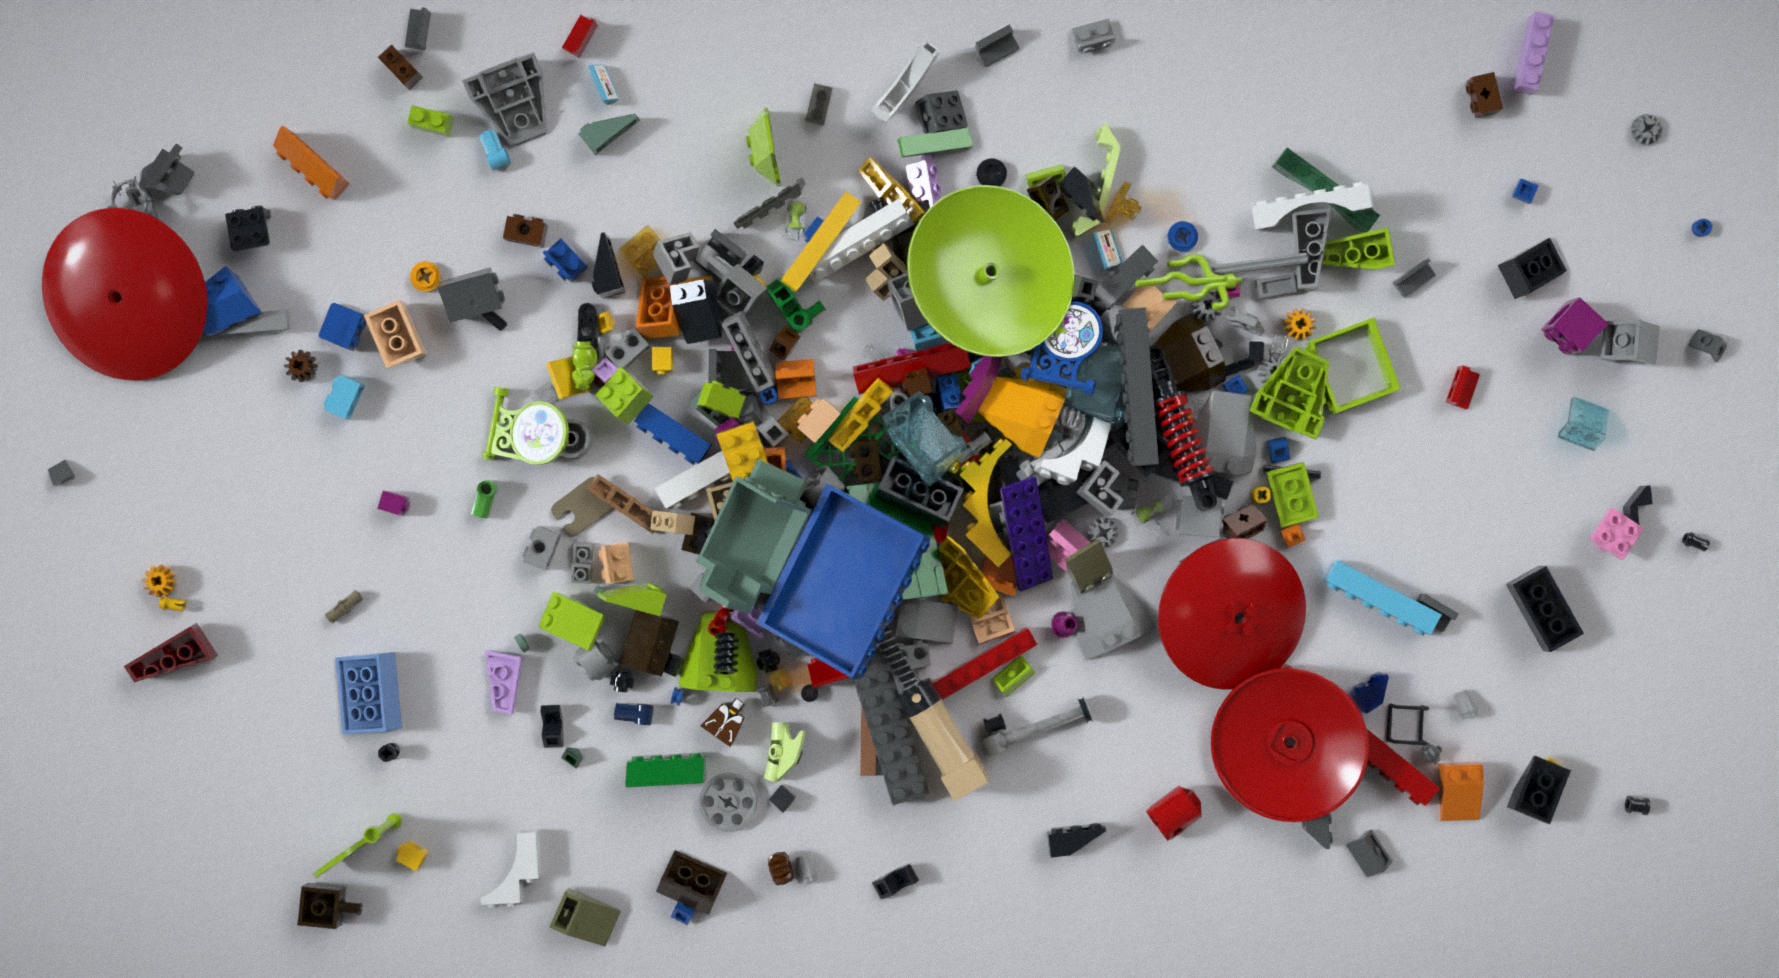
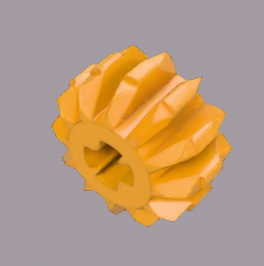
M1297 308L1293 309V314L1288 312L1286 314L1288 319L1283 320L1284 324H1288L1283 330L1289 329L1290 331L1287 336L1290 337L1294 334L1295 341L1299 339V336L1301 340H1305L1306 335L1312 336L1313 334L1310 330L1316 329V326L1311 325L1316 319L1309 318L1312 313L1308 312L1305 315L1304 308L1300 312ZM1301 321L1300 324L1303 323V327L1297 328L1296 322Z
M164 565L151 566L150 571L145 572L147 578H144L142 581L147 582L144 589H150L149 595L155 594L156 597L168 596L170 594L169 590H175L172 584L178 581L173 580L172 577L176 573H170V567L164 568Z

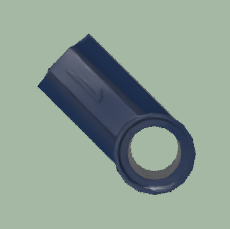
M616 703L614 720L630 721L639 725H651L654 706L648 704Z

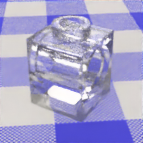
M546 382L529 395L533 402L544 401L555 404L559 401L555 387L550 382ZM549 390L551 392V398L545 401L543 399V393Z

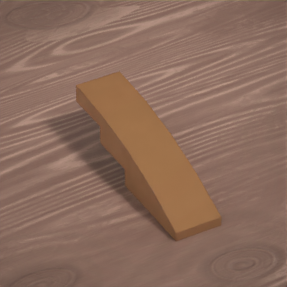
M599 474L595 476L586 490L654 534L656 530H651L653 510Z

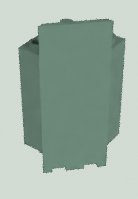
M760 459L757 460L750 477L745 476L744 479L735 477L696 561L707 568L699 584L701 587L700 592L725 608L751 613L760 592L772 593L812 511L805 507V502L800 500L808 481Z

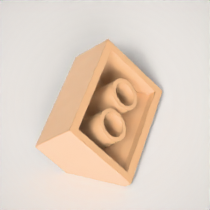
M398 300L364 315L387 369L410 363L427 355L405 302Z

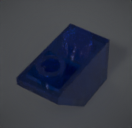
M1374 673L1369 677L1370 680L1368 682H1361L1353 687L1354 690L1350 692L1363 713L1367 714L1383 704L1389 679L1386 673Z

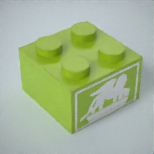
M621 366L595 395L616 418L628 425L654 397L633 374Z

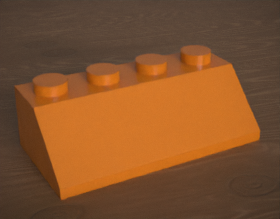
M283 125L279 128L273 147L278 150L276 154L284 161L288 159L292 163L290 167L298 174L302 172L306 176L304 179L311 186H318L320 188L318 192L326 199L330 197L336 200L350 183L295 133Z

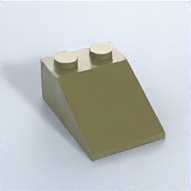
M1099 539L1065 559L1068 575L1080 593L1091 591L1095 588V584L1100 581H1107L1111 578V574H1113V568Z

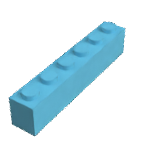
M1334 560L1324 579L1328 583L1327 586L1335 591L1339 589L1345 591L1344 595L1352 600L1356 598L1362 600V605L1370 609L1373 607L1379 609V614L1390 618V616L1395 617L1398 624L1404 627L1410 625L1414 627V632L1422 636L1432 634L1442 615L1340 561Z

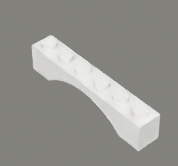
M1365 181L1353 183V187L1345 188V185L1333 187L1334 191L1326 192V189L1316 190L1314 195L1309 196L1306 193L1296 194L1293 199L1287 200V197L1276 198V202L1268 203V200L1256 202L1257 206H1252L1255 229L1262 230L1277 227L1292 212L1312 204H1336L1346 207L1353 212L1373 209L1370 185H1365Z

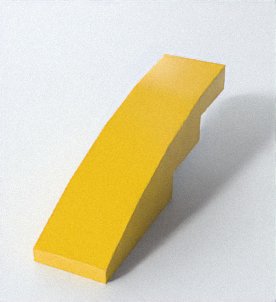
M869 157L862 164L858 171L880 198H884L888 204L900 199L913 223L923 217L925 212L874 158Z
M878 378L850 409L828 441L843 452L868 427V422L881 409L880 405L893 393V389Z

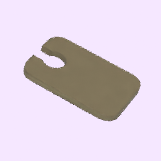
M595 477L585 480L557 501L551 508L552 514L557 520L562 517L565 511H572L574 513V521L563 527L566 533L571 536L579 534L613 508L586 490Z

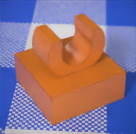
M1298 523L1279 530L1287 548L1306 540Z

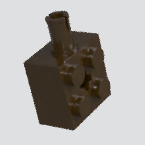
M308 882L301 886L297 925L337 929L343 923V914L360 916L362 913L360 907L362 908L363 904L345 901L346 886Z

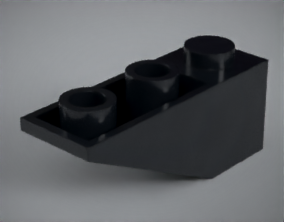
M1074 166L1059 183L1064 188L1062 192L1070 199L1074 197L1076 199L1074 204L1081 210L1085 208L1088 211L1086 215L1092 221L1097 219L1103 224L1104 219L1095 185Z
M1101 823L1089 824V827L1082 828V825L1070 826V829L1063 830L1062 827L1051 828V831L1047 832L1049 855L1051 858L1070 856L1106 832V828L1104 825L1101 826Z

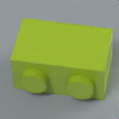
M412 105L407 124L413 129L450 137L454 118L446 113Z
M717 381L704 383L697 405L728 417L739 418L746 396L739 394L740 390L732 387L728 389L723 388L724 384Z

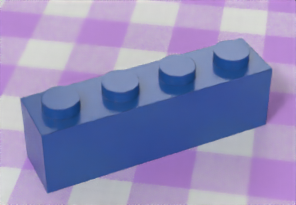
M649 403L634 420L638 424L636 428L644 433L647 431L654 434L653 439L661 444L663 441L670 445L668 449L677 455L679 452L686 455L684 459L692 465L695 462L701 463L712 447L710 443Z

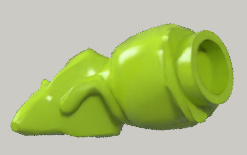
M575 342V346H572V361L576 370L572 372V379L576 384L575 388L585 390L590 388L589 385L595 377L592 368L596 366L597 353L593 346H591V342Z

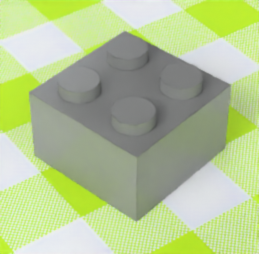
M737 264L725 274L716 289L718 306L730 316L743 311L747 318L753 312L767 287Z

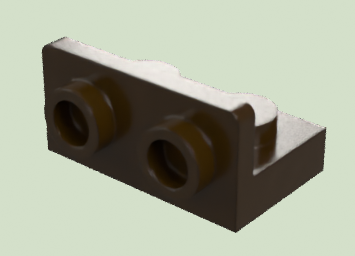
M956 408L938 414L945 447L953 456L961 454L959 447L965 443L959 416L955 412Z

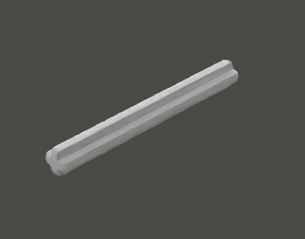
M1300 253L1218 264L1212 266V272L1217 275L1307 264L1308 254Z

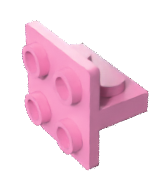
M1610 508L1590 540L1597 544L1596 548L1601 552H1610L1620 560H1624L1642 533L1643 527L1614 508Z
M1063 518L1046 536L1050 558L1064 571H1067L1065 559L1091 543Z

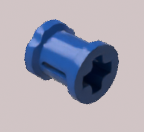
M768 387L761 391L760 398L765 404H773L776 402L778 394L774 388ZM771 390L774 398L766 401L764 393H768Z

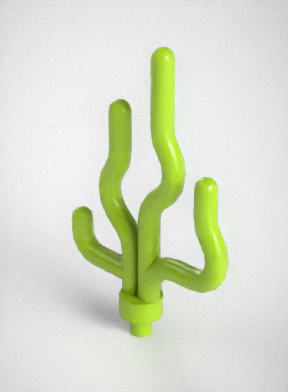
M1190 254L1180 260L1168 261L1167 266L1169 268L1186 266L1193 261L1198 262L1206 277L1192 278L1182 272L1174 271L1167 273L1163 277L1139 279L1135 282V285L1137 287L1163 285L1173 279H1179L1193 286L1205 285L1196 294L1187 291H1174L1164 293L1162 298L1164 300L1186 299L1189 301H1199L1206 297L1208 292L1218 290L1222 302L1212 304V309L1216 311L1225 309L1229 305L1226 289H1234L1237 284L1242 283V279L1240 276L1235 277L1233 273L1224 275L1214 274L1203 256Z

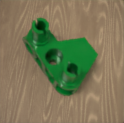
M779 277L766 286L767 290L765 292L793 331L799 334L812 325V319L825 311L826 308L818 300L808 309H802L793 292L781 282L782 278ZM786 292L789 298L782 301L779 296ZM797 317L804 319L803 325L794 324Z

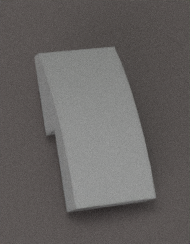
M573 543L571 583H591L594 543Z

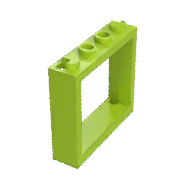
M1374 317L1306 342L1305 351L1319 356L1315 345L1365 328L1387 386L1386 389L1338 406L1328 381L1327 386H1325V405L1332 414L1401 390Z

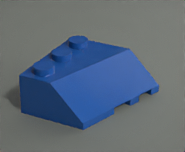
M227 266L223 267L205 282L208 309L203 331L209 337L229 329L236 322L242 323L247 321V318L252 315L258 316L263 314L240 277Z

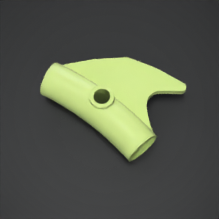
M772 723L771 744L764 775L765 779L772 782H781V778L798 762L802 750L805 731H800L796 738L792 739L789 732V723Z

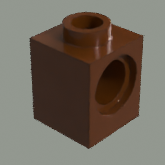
M784 326L777 334L769 351L785 361L794 350L801 336L787 326Z
M927 368L904 374L905 381L902 382L904 392H908L910 398L933 392Z

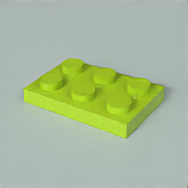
M1304 462L1266 472L1281 528L1319 517Z

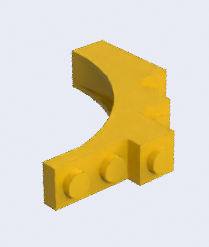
M1007 438L1004 440L999 439L993 445L995 449L990 454L986 452L979 459L980 464L973 459L971 462L967 460L960 467L962 470L960 476L975 490L974 492L970 490L963 497L965 501L962 505L977 519L976 522L973 520L967 525L965 535L997 567L1012 553L1001 540L993 526L988 509L987 493L990 476L998 458L1012 445Z

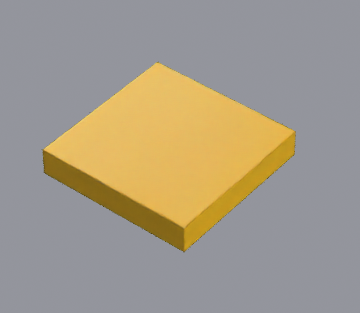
M572 357L551 361L546 364L559 400L592 391L591 384L589 385L590 388L585 390L575 388L576 384L572 379V372L576 368L573 365Z

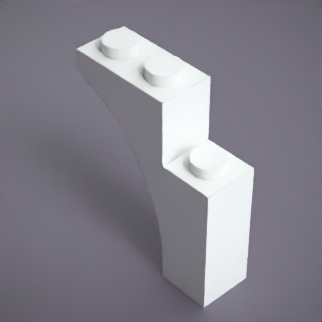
M927 40L917 47L900 75L873 107L872 112L876 114L877 118L887 123L902 109L911 93L919 87L941 51Z
M1095 417L1086 423L1084 433L1072 452L1057 459H1043L1036 464L1034 471L1040 473V476L1044 478H1053L1062 485H1069L1076 481L1080 466L1086 471L1096 469L1100 466L1111 424Z
M539 829L520 830L517 832V851L513 867L499 887L481 897V905L495 908L499 907V904H507V907L518 906V903L524 900L523 879H525V882H535L542 875Z

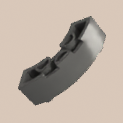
M1144 245L1140 246L1109 277L1097 286L1094 300L1088 304L1091 305L1099 316L1107 309H1112L1113 303L1131 288L1143 275L1148 277L1155 270L1153 266L1158 260Z

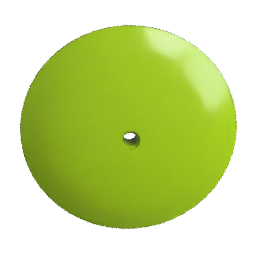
M992 185L970 186L953 191L938 200L927 210L916 226L909 245L907 272L916 305L929 325L939 335L965 351L989 357H1004L1023 353L1045 341L1058 328L1067 314L1075 282L1074 264L1070 247L1062 230L1050 214L1038 203L1017 191ZM986 269L992 272V276L986 273Z

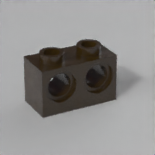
M1054 176L1040 179L1026 189L1030 198L1044 208L1055 221L1069 211Z
M874 438L853 441V447H849L850 457L854 458L855 466H852L853 477H856L858 482L882 479L877 440ZM863 446L868 447V453L861 456L859 454L860 448ZM868 465L871 467L868 474L861 473V469L864 466Z
M691 513L692 516H695L693 535L685 534L681 550L700 555V549L697 550L693 547V541L697 538L700 539L698 523L701 520H705L708 527H713L715 520L711 517Z

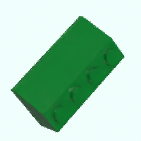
M689 753L688 757H682V754H670L669 758H663V755H651V759H643V756H632V760L627 761L625 788L704 783L707 779L706 756H701V753Z

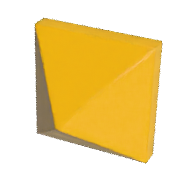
M606 311L597 315L600 334L612 331L616 321L610 312Z

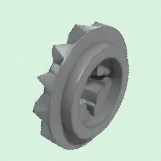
M1644 114L1638 116L1631 126L1633 138L1638 143L1644 145L1656 142L1661 137L1663 129L1660 124L1661 120H1658L1655 115ZM1645 125H1646V126H1649V125H1650V126H1651V125L1653 126V127H1651V129H1650V133H1649V132L1641 133V132L1643 131V129H1645Z
M1108 518L1095 519L1091 522L1087 531L1089 541L1092 543L1099 539L1103 548L1112 546L1116 542L1119 533L1116 524ZM1098 526H1100L1103 530L1110 528V530H1108V532L1106 533L1108 540H1106V538H1104L1103 536L1096 538V536L1100 533V528Z

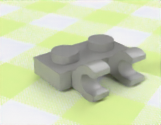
M1230 307L1234 311L1235 316L1230 317L1227 315L1226 318L1233 327H1240L1247 332L1262 337L1265 330L1261 322L1257 320L1258 317L1247 313V315L1241 314L1237 307Z

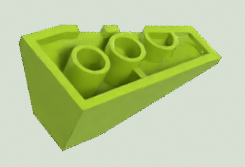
M1383 228L1326 241L1322 265L1372 270L1396 266L1390 229Z

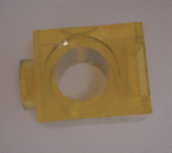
M786 666L767 676L776 693L794 683Z

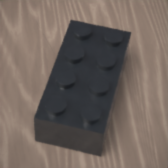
M893 456L874 497L945 529L964 489Z
M1539 565L1506 583L1508 590L1542 651L1552 652L1584 634L1547 566Z

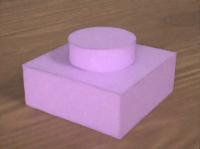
M606 357L592 369L595 376L604 384L618 370Z

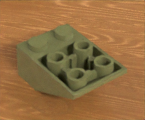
M568 888L561 899L549 928L565 935L606 947L621 910Z

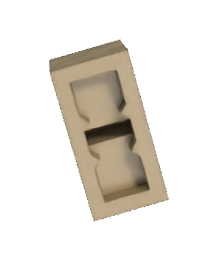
M653 510L651 530L693 535L695 516Z

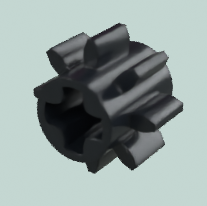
M771 648L758 653L760 657L756 659V664L761 671L765 670L767 674L778 670L777 665L780 664V657L777 652H772Z
M616 671V676L612 675L610 679V685L614 686L613 690L627 693L628 688H633L634 678H630L631 673Z

